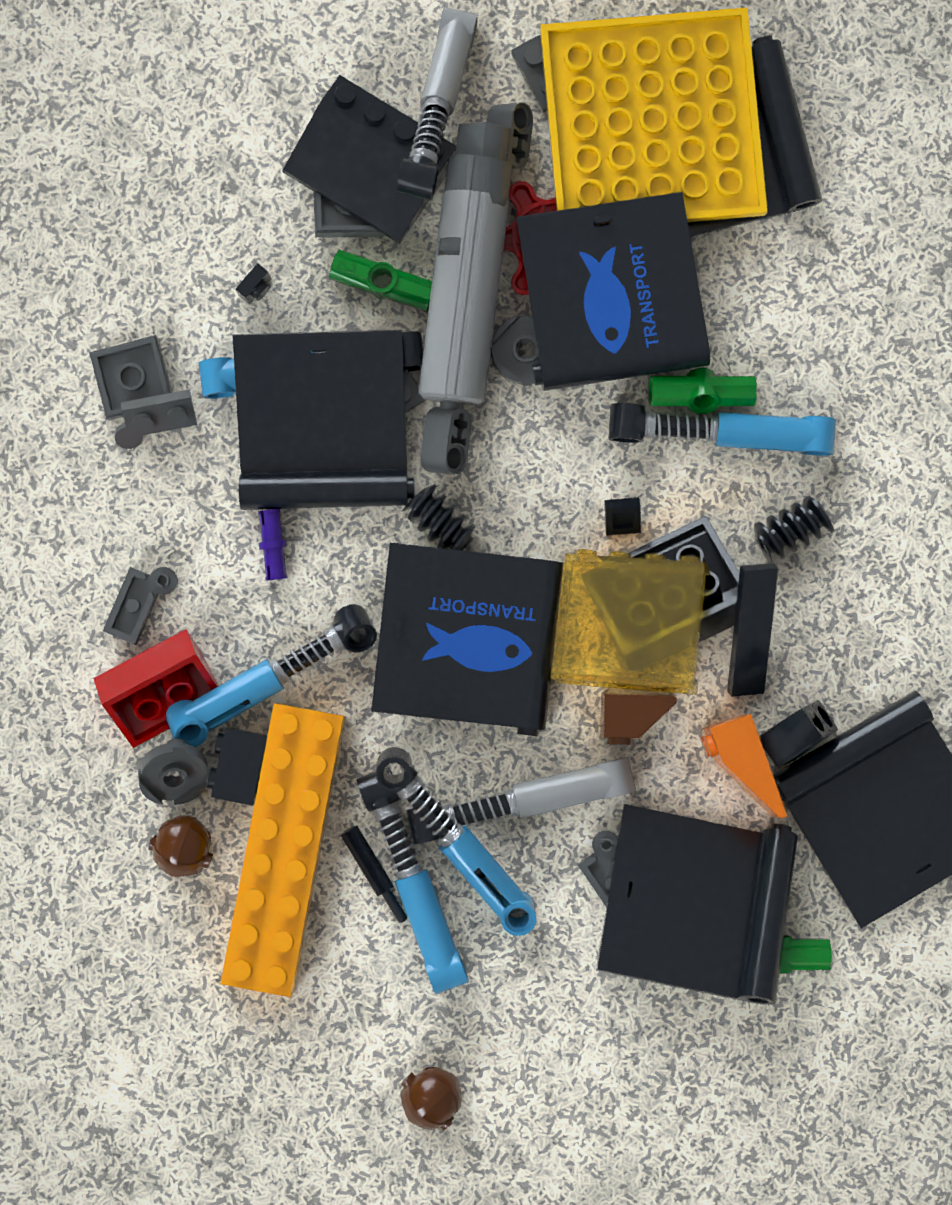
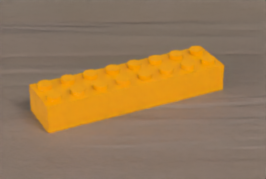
M278 703L273 704L220 982L221 985L291 997L294 993L346 716Z

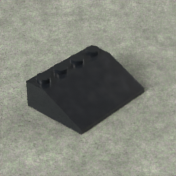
M339 75L320 101L285 164L283 173L310 190L317 192L333 204L340 206L351 215L374 227L377 231L399 244L430 201L396 192L403 158L407 159L410 156L414 138L416 137V130L418 129V122ZM441 138L440 152L436 154L438 157L436 165L439 166L435 192L446 177L448 158L455 155L456 145L444 138Z
M707 516L581 575L630 675L734 626L740 572Z

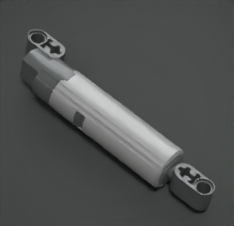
M523 102L492 106L488 111L486 122L459 124L455 155L448 158L418 394L423 399L440 402V407H433L428 411L424 424L421 463L422 467L430 473L459 474L464 470L468 459L472 420L469 412L461 408V405L478 406L485 402L509 209L512 169L523 168L528 162L533 114L529 105Z

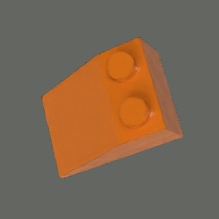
M742 714L703 728L705 736L700 737L706 756L713 757L714 761L771 816L780 819L787 817L752 715Z

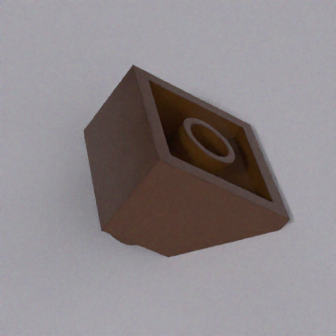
M601 695L600 737H608V744L631 745V738H641L677 703V696Z

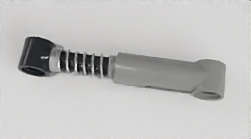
M448 7L443 8L438 39L420 101L422 114L420 115L410 156L407 159L403 158L396 190L398 194L431 201L433 199L439 172V166L436 165L438 159L436 154L440 152L439 146L442 144L441 138H443V131L446 129L445 123H447L448 117L453 114L467 57L474 42L478 22L477 13Z
M624 757L570 772L513 784L512 790H504L501 795L494 793L493 797L485 795L484 799L481 800L476 797L475 801L472 802L467 799L466 803L460 804V802H457L456 806H453L452 803L450 805L445 804L444 811L450 812L451 819H456L457 823H460L461 826L466 825L470 827L471 823L479 825L480 821L484 820L488 823L489 819L492 818L497 821L498 817L504 816V818H507L509 814L513 817L514 815H519L520 819L599 799L622 796L636 792L629 758ZM414 808L406 810L414 844L439 839L437 834L432 835L433 830L430 827L426 828L427 823L424 820L420 821L421 816L418 813H413Z

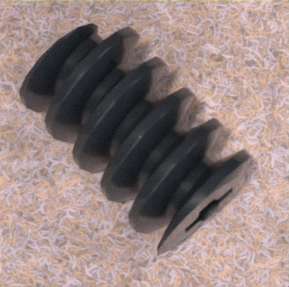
M435 484L424 488L401 512L411 508L408 520L412 522L421 518L417 529L422 532L430 528L427 540L432 542L440 538L437 548L463 551L475 539L471 535L476 526L472 524L463 528L462 523L466 517L464 514L455 518L452 517L456 505L452 504L444 508L442 505L447 496L443 494L434 498L433 494L437 487Z
M810 496L803 499V506L797 502L792 504L791 513L786 509L780 510L778 514L779 520L773 515L767 517V527L761 522L754 524L755 538L769 563H772L771 553L773 552L781 559L785 557L784 546L796 552V540L798 539L805 546L809 545V533H812L818 540L821 539L820 528L823 526L830 533L834 532L833 524L827 512L819 502Z

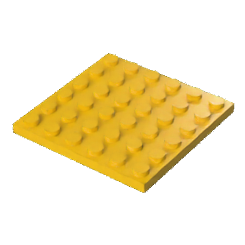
M748 7L540 24L556 211L682 192L687 222L755 217L767 214ZM610 222L601 223V224H595V225H604V224H609Z

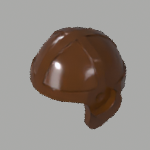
M191 815L177 816L162 823L158 836L155 835L154 838L150 839L148 850L153 851V859L156 864L172 877L199 874L204 868H209L213 858V854L209 853L211 846L209 831L196 817Z
M427 1067L416 1076L411 1072L402 1081L401 1085L403 1088L400 1091L401 1102L407 1119L414 1125L424 1129L434 1130L441 1128L443 1131L453 1124V1115L461 1107L462 1092L458 1078L453 1073L437 1067Z

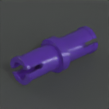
M280 509L258 511L262 542L259 543V550H263L265 581L288 578L284 547H287V541L283 540Z

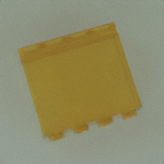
M578 549L576 554L565 553L551 678L558 684L697 695L698 680L695 678L705 577L710 574V570L705 562H701L700 558L694 556H681L680 561L666 560V556L660 554H645V558H631L632 555L630 553L620 551L611 552L610 556H598L596 551L588 549Z

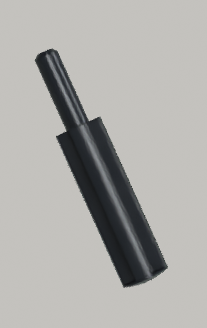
M358 825L347 829L340 837H342L377 897L382 895L398 923H403L407 920V915L391 891L394 885L358 828Z

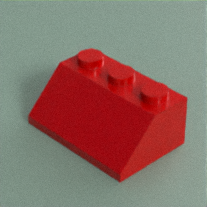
M187 629L93 678L101 705L133 748L170 729L166 720V712L172 704L180 700L193 701L219 686L202 652Z

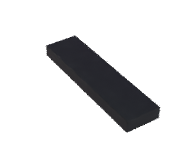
M775 563L740 566L727 687L731 697L764 694L779 569Z

